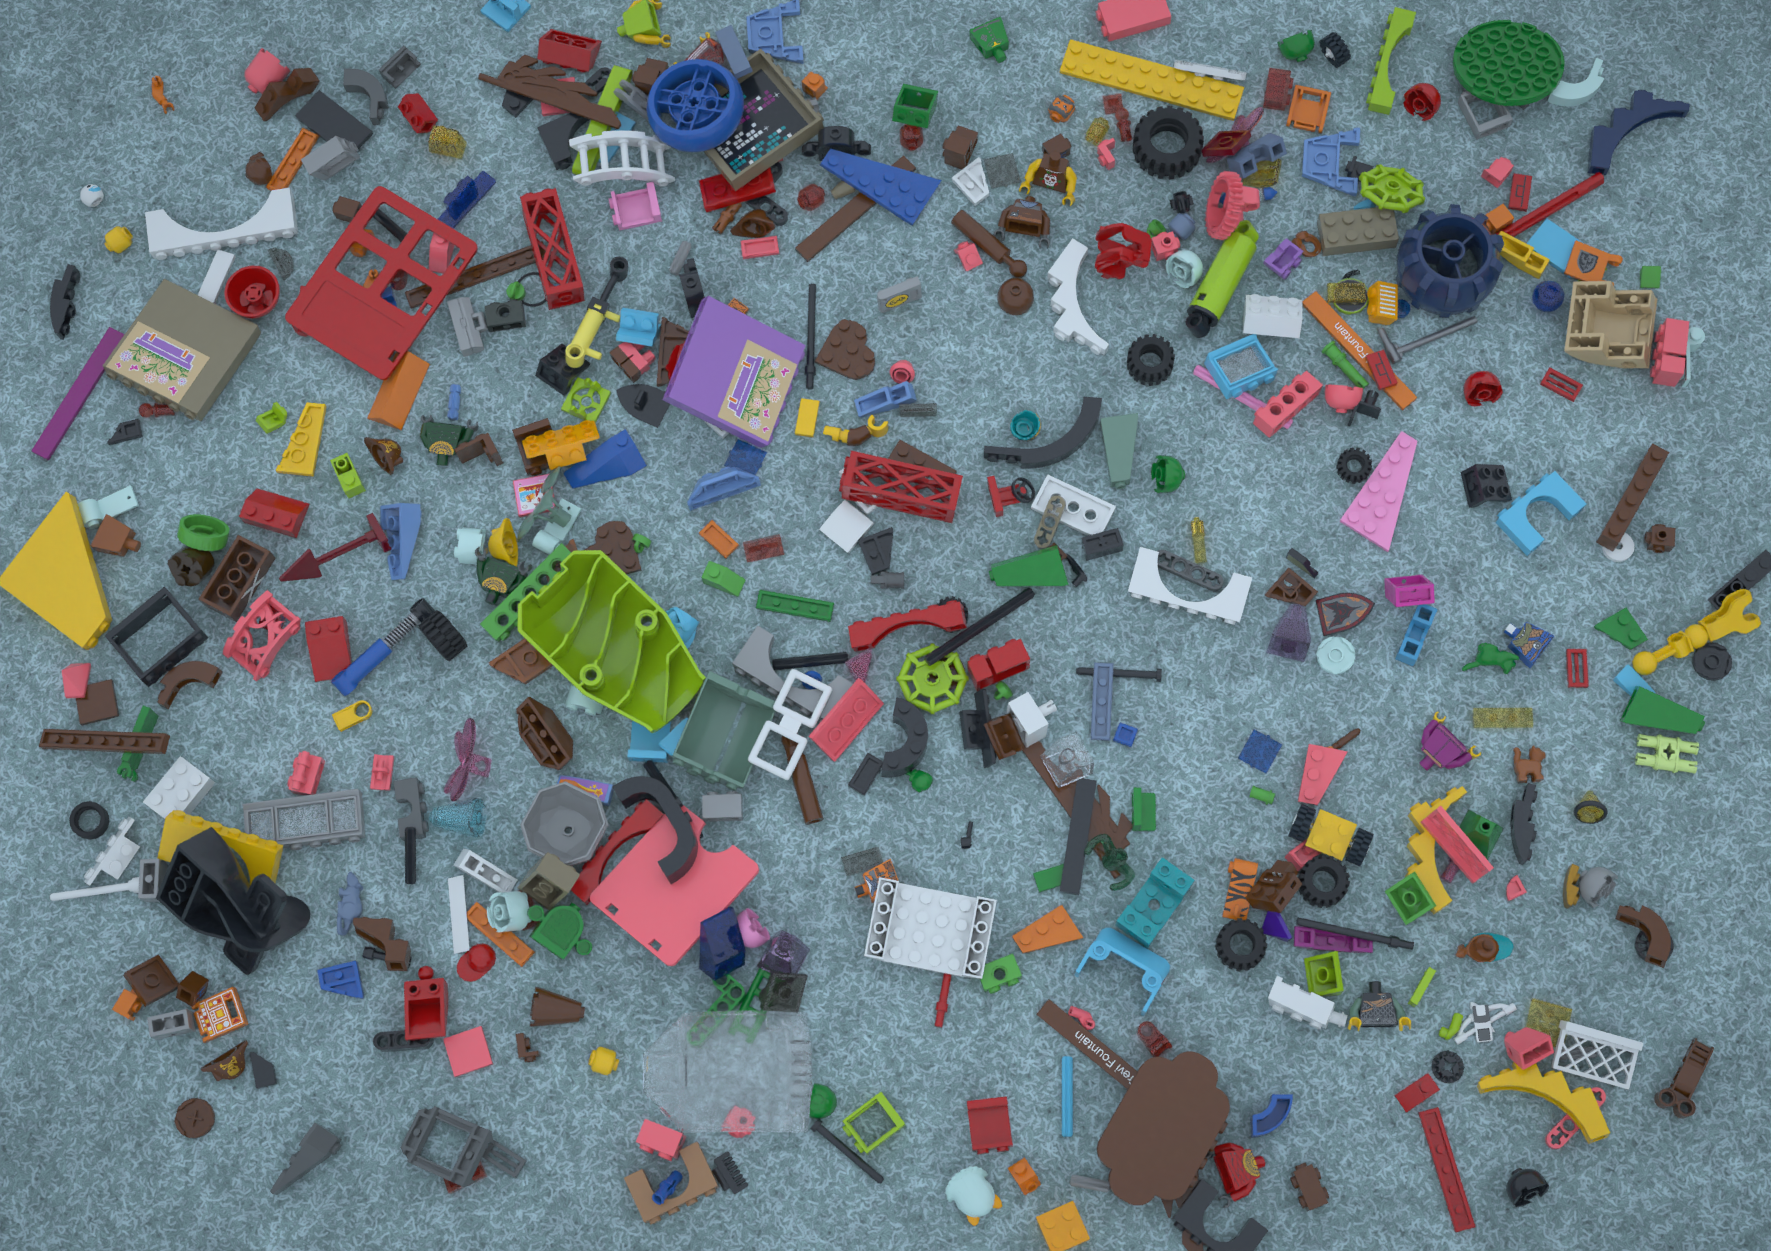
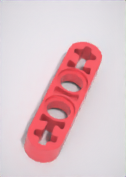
M1591 1088L1593 1093H1600L1599 1098L1601 1100H1596L1600 1107L1606 1100V1094L1601 1088ZM1566 1114L1546 1135L1545 1142L1547 1146L1551 1149L1561 1148L1579 1130V1127ZM1565 1120H1571L1574 1123L1572 1131L1564 1129L1563 1123ZM1558 1127L1562 1133L1567 1135L1566 1138L1564 1135H1562L1558 1139V1141L1560 1142L1559 1145L1557 1143H1551V1135L1556 1136L1560 1133V1131L1557 1130Z

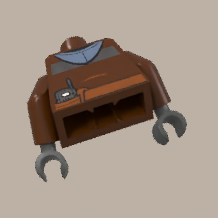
M1027 196L1025 200L1016 199L1013 205L1008 206L1002 211L998 223L999 229L995 230L993 234L995 237L997 234H1002L1001 242L1005 239L1004 228H1006L1005 231L1035 237L1042 235L1038 244L1039 248L1041 249V242H1046L1047 249L1049 248L1050 240L1047 237L1050 234V218L1042 210V204L1036 202L1034 197Z

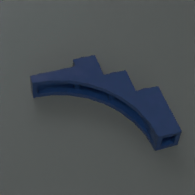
M1635 90L1631 97L1630 110L1623 107L1614 108L1611 114L1610 128L1604 125L1594 126L1590 137L1587 173L1596 174L1600 172L1602 175H1606L1610 168L1615 148L1628 133L1642 124L1656 119L1669 117L1685 118L1689 112L1690 104L1682 101L1653 99V92Z

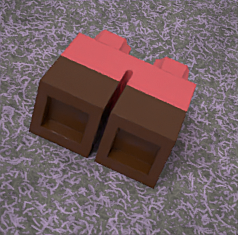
M623 342L609 353L611 359L635 383L645 371L650 370L649 365L654 362L655 356L650 350L641 355L639 351L645 347L644 345Z

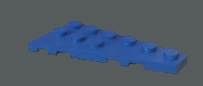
M834 149L828 151L820 164L821 167L910 225L914 224L942 181Z

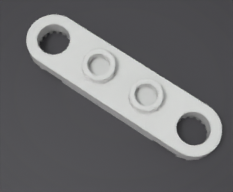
M1175 60L1174 68L1195 72L1196 76L1205 77L1206 74L1213 75L1212 78L1217 80H1223V77L1245 80L1247 74L1243 71L1239 72V70L1237 72V70L1183 62L1182 60Z

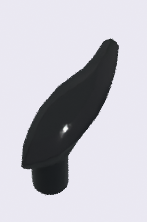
M1067 554V561L1071 565L1073 572L1078 575L1071 583L1078 587L1083 581H1087V576L1077 562Z

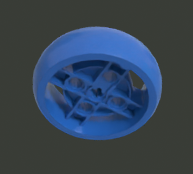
M703 59L682 61L666 69L652 85L647 99V116L653 132L666 145L683 152L707 151L725 142L739 126L744 111L743 91L735 76L722 65ZM715 83L729 91V99L721 98L720 93L714 87ZM662 113L670 115L673 122L677 125L676 129L662 121Z

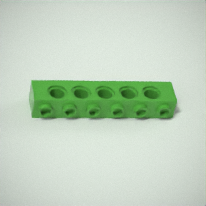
M561 543L480 625L496 641H505L511 635L510 631L514 627H518V612L514 611L515 604L520 603L532 589H535L538 596L539 590L544 586L541 584V579L544 576H549L550 581L546 584L548 586L553 581L552 578L555 574L558 573L554 569L555 565L562 562L572 552ZM508 616V624L501 626V618Z

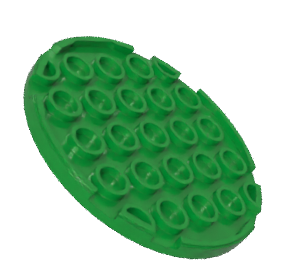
M1494 20L1473 27L1466 35L1460 38L1453 54V70L1459 83L1475 97L1503 106L1527 105L1547 97L1559 85L1565 65L1563 52L1553 37L1547 32L1543 33L1532 24L1525 22L1521 24L1511 22V20Z

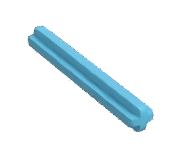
M1064 1056L1062 1057V1136L1072 1137L1073 1058Z

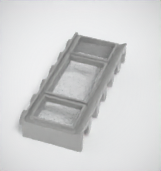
M359 789L242 804L245 833L255 834L265 840L276 841L278 844L283 845V848L300 850L302 846L306 845L316 848L321 847L322 843L329 842V845H338L344 840L353 843L359 842L360 838H366L362 792Z

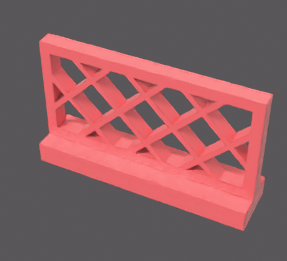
M1439 806L1420 822L1472 884L1494 868L1442 806Z

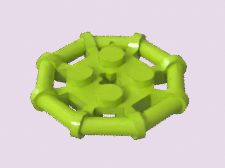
M1379 164L1368 172H1362L1359 176L1361 181L1360 194L1376 204L1380 210L1389 209L1408 213L1410 209L1425 202V197L1423 196L1424 183L1406 172L1403 167L1399 169Z
M931 643L929 646L915 652H908L901 671L896 677V681L899 682L905 699L917 708L931 714H935V712L952 705H958L967 681H969V676L966 675L957 652H951L945 657L948 658L946 662L937 661L931 666L925 660L922 662L917 660L937 649L939 646H936L935 643ZM913 663L916 666L915 672L912 676L907 675ZM952 663L958 675H952L949 668ZM930 674L938 676L935 683L927 681ZM913 681L916 688L915 692L911 693L907 682ZM952 681H958L954 693L950 692L949 689L951 688ZM945 694L949 698L935 704V698ZM922 695L925 698H930V704L918 700L917 697Z

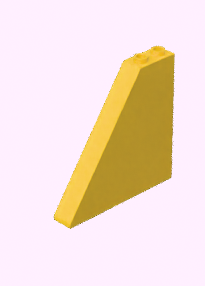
M65 492L0 576V586L79 646L89 650L97 645L102 633H105L110 628L112 617L76 497Z

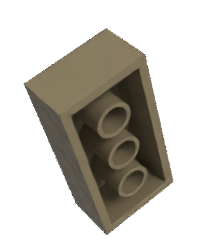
M1379 207L1319 214L1317 227L1322 256L1396 248L1399 236L1394 210L1378 209Z

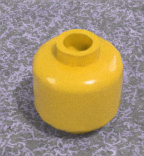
M116 226L106 233V242L104 244L110 252L122 253L132 245L133 236L126 227Z
M599 1046L596 1050H592L588 1065L591 1066L593 1072L608 1076L612 1070L616 1071L619 1059H616V1052L614 1050Z

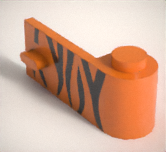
M1234 858V862H1229L1228 873H1231V879L1222 917L1234 920L1242 918V920L1247 919L1250 904L1245 897L1254 886L1258 863Z

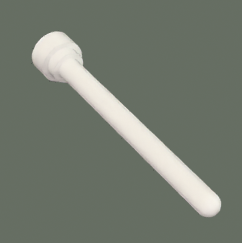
M139 877L132 878L127 883L52 893L50 900L57 901L127 890L138 893Z

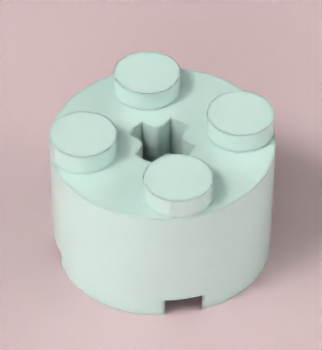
M498 892L490 897L491 905L487 907V918L490 926L496 928L497 932L519 931L524 929L527 923L531 922L527 915L529 904L528 896L525 892Z

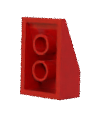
M343 616L305 622L306 640L315 682L331 680L340 671L352 664L347 621Z

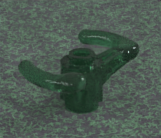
M1100 834L1092 838L1088 842L1084 853L1090 855L1096 844L1101 842L1105 852L1102 857L1104 868L1108 871L1117 870L1125 875L1123 881L1111 884L1109 886L1110 890L1116 891L1127 887L1135 877L1134 870L1126 863L1128 859L1127 852L1122 848L1117 849L1111 837L1107 834Z

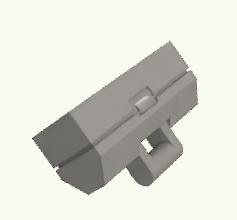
M460 297L447 301L463 357L483 351L484 346L480 333L488 330L484 313H474L469 297ZM478 319L479 327H475L474 320Z

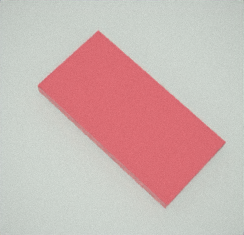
M858 678L808 737L835 762L884 703Z

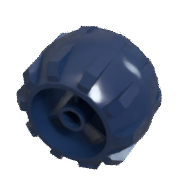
M1450 204L1448 211L1445 213L1435 214L1429 209L1420 214L1417 224L1413 228L1406 230L1396 257V282L1398 287L1402 288L1406 296L1412 301V306L1418 310L1422 309L1436 314L1439 318H1449L1450 315L1473 312L1492 293L1504 266L1500 260V252L1504 242L1501 235H1492L1485 226L1488 220L1487 216L1479 213L1474 218L1461 213L1460 205ZM1451 239L1444 244L1442 249L1428 246V244L1437 240ZM1470 249L1477 262V272L1469 277L1462 278L1459 266L1465 252ZM1428 264L1436 265L1438 273L1432 270Z

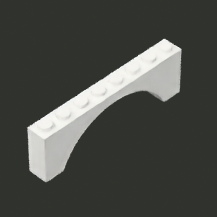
M290 188L272 190L266 203L255 216L235 228L220 232H199L185 228L172 220L163 209L145 212L149 252L157 260H164L167 256L173 255L182 257L185 253L190 252L200 254L203 250L208 249L217 251L225 246L234 248L243 243L256 244L260 240L274 241L278 237L291 238L298 234L294 195Z

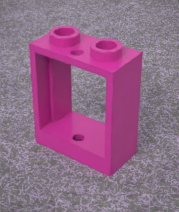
M1422 574L1384 578L1385 597L1395 607L1435 603L1434 584Z

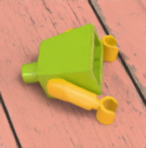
M660 0L634 1L622 15L624 24L617 27L619 36L628 35L637 43L659 45L661 43L664 48L670 47L671 43L664 42V40L671 39L669 35L666 34L659 38L661 31L655 10H659L662 7V2L656 3Z

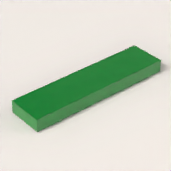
M759 590L756 609L831 622L834 603Z

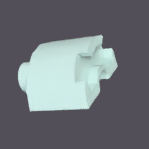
M464 527L457 529V540L459 541L458 546H455L454 557L458 558L459 563H477L475 550L480 547L479 552L483 554L486 529Z
M571 684L565 703L566 708L572 711H577L578 708L584 709V713L595 716L596 713L601 714L603 705L584 696Z

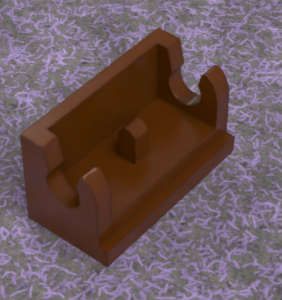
M1010 713L993 718L984 724L999 760L1017 754L1016 752L1025 749Z

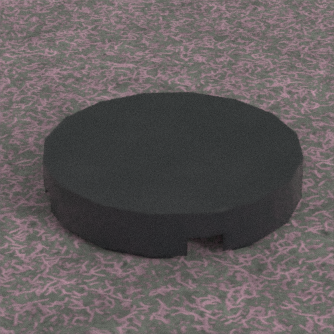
M1709 642L1695 650L1692 657V665L1700 677L1716 681L1724 678L1730 672L1732 657L1724 646Z

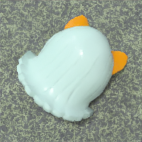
M969 1166L957 1172L951 1178L946 1187L945 1194L947 1195L948 1202L954 1200L958 1209L966 1214L969 1223L976 1226L981 1216L987 1215L992 1208H1001L1002 1202L994 1193L992 1185L985 1179L988 1176L987 1171L976 1166Z

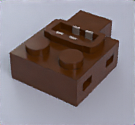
M1277 860L1271 869H1266L1245 898L1254 909L1281 913L1302 885L1297 877L1299 872L1292 862Z

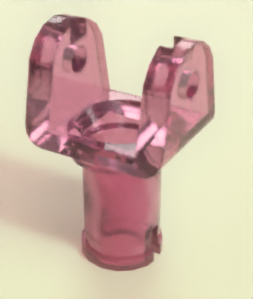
M1447 855L1449 864L1440 878L1451 884L1459 871V867Z

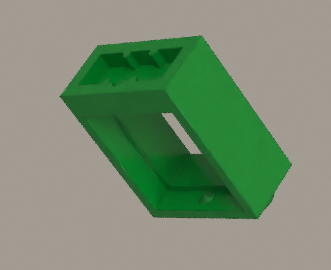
M903 84L894 104L892 121L928 129L936 109L938 91ZM904 104H908V105H913V106H917V107L927 108L928 110L926 111V110L916 109V108L907 107V106H903V105H904Z

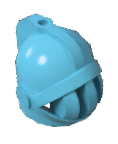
M672 607L665 612L688 649L695 638L696 629L700 622L680 608Z

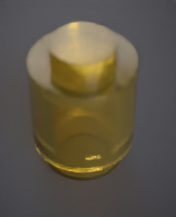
M1102 117L1094 118L1085 133V140L1088 142L1093 140V145L1095 146L1101 143L1110 128L1108 121Z

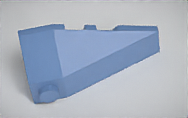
M398 503L380 506V525L382 530H386L388 543L392 549L390 550L391 554L387 558L391 580L406 578L421 523L422 513L420 504Z

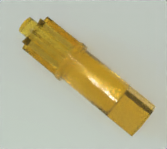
M1195 517L1194 521L1191 522L1195 563L1207 562L1204 525L1199 517Z

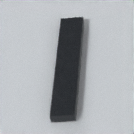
M1077 777L1060 893L1079 896L1096 780Z

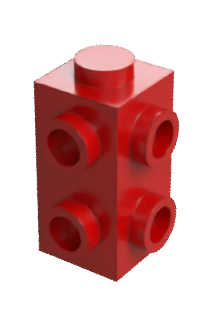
M419 93L404 95L398 105L399 110L417 134L430 132L438 121Z

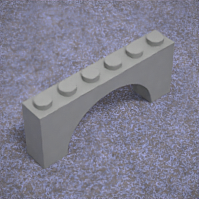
M757 625L732 664L735 668L734 671L742 677L747 675L751 678L750 681L758 687L763 685L768 688L766 691L776 697L779 695L785 682L775 673L770 663V650L775 638L773 634ZM838 675L828 684L832 688V692L817 721L818 724L853 683ZM791 686L784 703L791 707L793 705L799 707V712L808 717L813 714L823 691L819 689H800Z

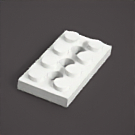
M1047 475L1031 506L1032 510L1043 515L1049 499L1056 495L1062 496L1066 501V507L1060 523L1087 536L1104 532L1116 509V506L1050 475ZM1060 503L1054 504V510L1051 511L1049 509L1048 513H1053L1056 516H1058L1059 513L1055 512L1058 507H1062V504ZM1074 503L1078 505L1079 509L1076 512H1071L1068 506ZM1091 511L1095 513L1096 517L1093 520H1088L1085 514Z

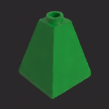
M1470 810L1467 811L1459 826L1487 860L1504 829Z

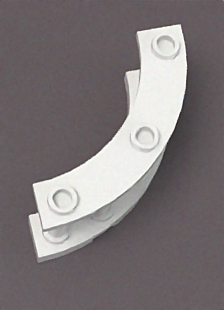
M604 131L600 136L592 137L591 134H586L569 140L570 147L580 152L582 174L573 176V180L583 186L612 179L642 180L654 182L658 186H667L668 183L675 181V177L665 173L663 152L671 147L662 142L656 135L649 137L645 136V132ZM607 146H620L622 167L609 168ZM628 146L640 148L642 168L630 167ZM599 148L601 169L589 171L587 151ZM648 150L656 153L658 171L651 170L649 167Z

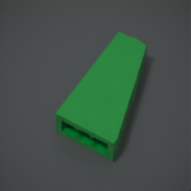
M1057 545L991 564L992 570L989 571L991 581H995L996 586L1068 585Z
M1636 686L1620 721L1628 724L1697 734L1705 725V721H1703L1705 716L1641 686Z

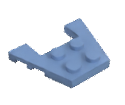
M792 0L785 4L780 3L775 8L769 10L767 8L746 17L748 49L750 53H755L762 49L765 54L769 53L773 58L800 64L804 63L802 45L784 47L782 17L800 15L799 0Z
M1353 128V130L1347 132L1340 131L1338 134L1330 136L1323 135L1304 140L1302 177L1356 196L1358 178L1339 176L1340 145L1359 146L1360 128Z

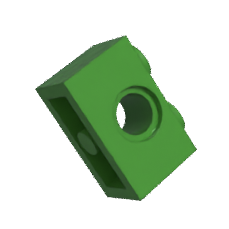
M1010 954L985 964L983 977L979 980L984 992L989 991L990 994L1000 991V987L1008 984V987L1018 984V979L1022 978V974L1014 955ZM996 971H1003L1005 977L1002 980L996 979L994 977Z

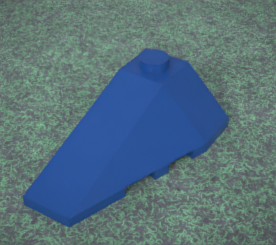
M625 429L589 453L585 461L576 463L563 474L572 489L601 481L630 476L647 465Z

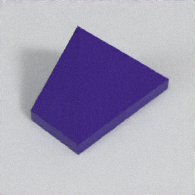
M1267 911L1262 925L1263 934L1285 942L1290 941L1292 936L1281 914Z

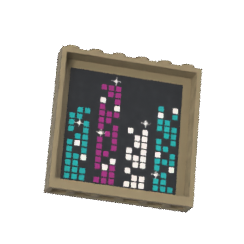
M759 49L747 58L753 71L737 79L744 96V111L739 126L725 142L713 149L703 151L735 191L813 138L824 128L822 115L813 110V105L809 100L805 101L801 90L794 88L790 77H785L782 68L778 64L775 65L769 53L765 54L762 49ZM715 83L714 87L720 93L721 98L729 99V91Z

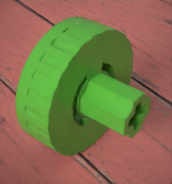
M192 514L180 519L177 538L181 543L194 549L217 551L226 547L230 529L225 522L215 517Z

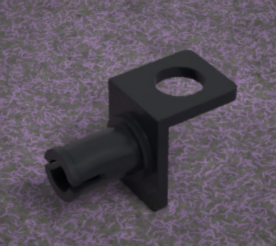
M1368 390L1364 402L1360 401L1354 407L1348 426H1351L1356 412L1378 419L1381 408L1375 406L1379 397L1376 391L1373 397H1371L1373 390Z

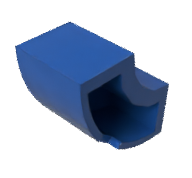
M1272 1094L1270 1096L1269 1105L1266 1110L1250 1117L1251 1138L1267 1135L1283 1123L1290 1112L1293 1094Z

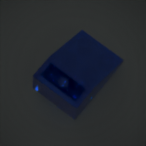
M729 907L700 923L699 969L715 981L745 965L746 949L733 907Z

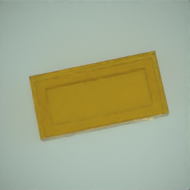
M1327 283V303H1363L1366 300L1365 283Z

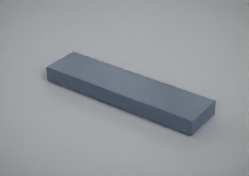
M732 25L715 32L736 79L751 73L753 70Z
M1094 663L1091 740L1110 741L1114 663Z

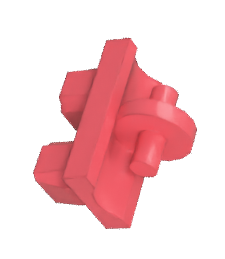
M374 754L371 790H391L394 765L393 755Z

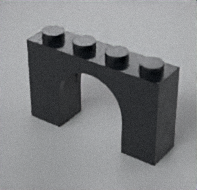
M1199 1180L1171 1218L1175 1222L1173 1226L1181 1232L1185 1230L1191 1235L1189 1238L1197 1245L1203 1244L1207 1248L1206 1251H1254L1268 1230L1253 1218H1249L1238 1234L1228 1242L1216 1241L1207 1234L1203 1225V1215L1219 1191L1205 1180Z

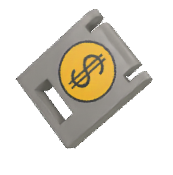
M918 276L908 278L904 282L879 291L877 293L879 311L885 313L922 298L921 283Z

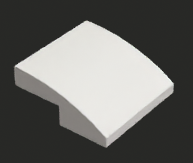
M844 500L819 530L847 553H850L858 543V540L867 534L874 522L847 500Z

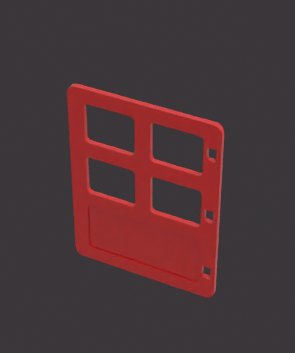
M378 186L369 195L285 314V319L290 325L378 379L387 380L477 253L478 246L473 240L388 189ZM382 204L390 206L415 221L398 248H392L364 231V228ZM426 231H431L460 248L456 257L441 276L409 258V255ZM354 243H358L387 261L369 288H364L336 270ZM459 258H461L462 260H464V262L459 267V269H457L454 266L459 260ZM400 270L432 288L428 297L413 316L381 298L382 293ZM428 304L431 306V309L425 316L422 311ZM394 351H396L397 353H399V355L394 360V362H392L389 359L394 353Z

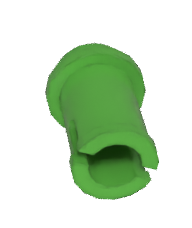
M1253 785L1249 797L1266 802L1265 805H1268V803L1272 805L1276 793H1273L1272 790L1267 791Z

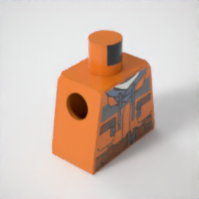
M891 859L863 874L865 883L854 887L858 898L870 895L871 901L874 903L879 877L898 881Z

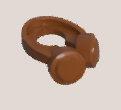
M1307 231L1298 232L1295 235L1296 238L1292 240L1293 244L1303 250L1302 255L1305 257H1315L1321 251L1320 241ZM1301 240H1304L1306 243H1313L1315 250L1308 252Z

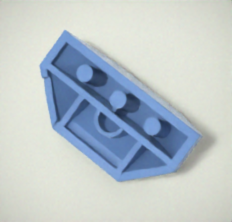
M735 466L731 468L724 467L720 472L714 474L707 473L696 483L687 501L688 507L691 511L761 486L758 476Z

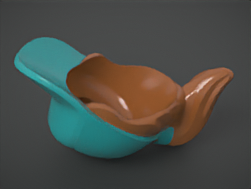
M1492 932L1479 933L1474 935L1468 944L1458 945L1455 955L1459 958H1464L1468 955L1477 962H1494L1509 957L1514 945L1506 936Z

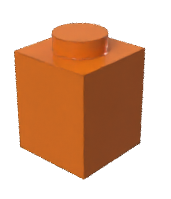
M1502 204L1485 215L1488 217L1485 226L1493 235L1512 224L1514 217L1506 206Z

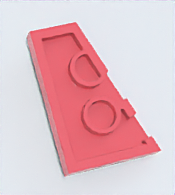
M1308 744L1298 802L1312 805L1319 804L1348 751Z

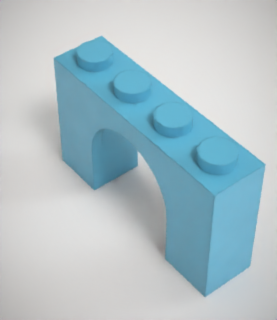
M1556 471L1550 475L1546 473L1539 480L1540 484L1536 487L1532 485L1526 490V495L1523 498L1519 496L1511 503L1512 507L1507 510L1505 508L1497 515L1499 518L1496 524L1526 556L1538 548L1545 540L1528 522L1526 516L1528 505L1536 501L1549 502L1569 521L1586 506L1584 500Z

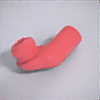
M1074 1006L1070 1007L1068 1011L1069 1016L1077 1018L1086 1030H1092L1095 1027V1021L1089 1012Z

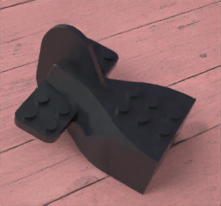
M212 827L177 845L156 896V899L190 929L203 935L226 940L223 947L225 956L246 975L256 971L264 951L271 950L302 932L307 927L311 915L308 906L302 900L287 896L265 874L256 876L250 886L235 855Z

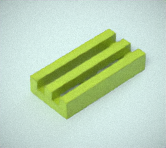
M1431 967L1426 969L1407 1004L1414 1008L1418 1005L1436 970Z

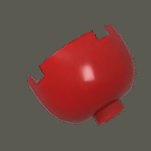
M1429 83L1415 84L1404 94L1405 101L1403 104L1406 111L1413 116L1415 112L1423 118L1421 121L1431 119L1440 108L1441 95ZM1427 108V110L1424 113H1417L1415 111V109L1417 111H1424Z
M1477 371L1471 374L1465 380L1463 386L1464 397L1467 403L1474 407L1483 406L1480 402L1491 401L1494 403L1503 393L1498 377L1489 371Z

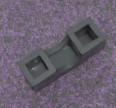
M417 777L394 781L396 801L398 803L408 802L412 804L411 813L405 818L398 819L400 838L405 841L406 827L416 828V839L426 838V832H429L428 821L424 820V813H427L426 802H422V794H425L424 784L420 783Z

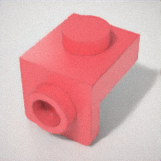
M1114 138L1103 140L1097 148L1098 160L1101 166H1106L1108 170L1115 167V159L1109 151L1115 148Z
M964 241L957 245L958 248L954 249L965 271L983 264L974 243Z

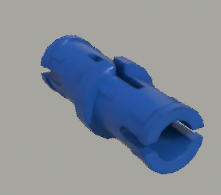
M676 1170L672 1171L669 1177L660 1183L659 1189L652 1195V1200L658 1205L663 1204L665 1199L675 1192V1187L679 1182L682 1181V1174Z

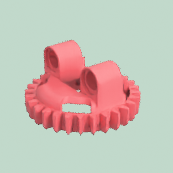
M1221 172L1216 177V180H1214V185L1211 186V192H1209V198L1207 199L1205 212L1206 231L1211 238L1218 240L1230 237L1240 221L1244 220L1243 211H1253L1260 207L1259 190L1243 186L1237 172ZM1224 192L1226 196L1223 206L1218 208L1221 193Z

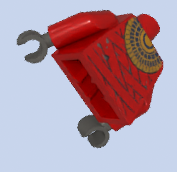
M1230 1142L1216 1145L1214 1150L1210 1152V1155L1205 1156L1208 1160L1212 1157L1214 1158L1227 1194L1230 1193L1229 1196L1223 1195L1219 1198V1200L1227 1198L1229 1201L1223 1208L1229 1207L1232 1201L1236 1202L1248 1196L1256 1185L1255 1179L1260 1177L1259 1169L1265 1167V1160L1261 1155L1254 1157L1252 1150H1244L1242 1146Z

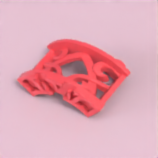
M268 590L251 604L250 608L252 610L248 612L246 617H240L233 627V630H235L234 635L227 638L223 649V655L236 660L254 676L253 679L256 682L260 678H265L270 673L271 664L278 651L291 636H294L300 630L301 619L278 602ZM270 606L274 607L279 613L273 614ZM282 615L290 621L284 629L281 628V625L286 621L275 622ZM259 617H261L260 621H264L261 624L257 623V619ZM268 626L267 645L260 648H252L253 638L249 631L250 628Z

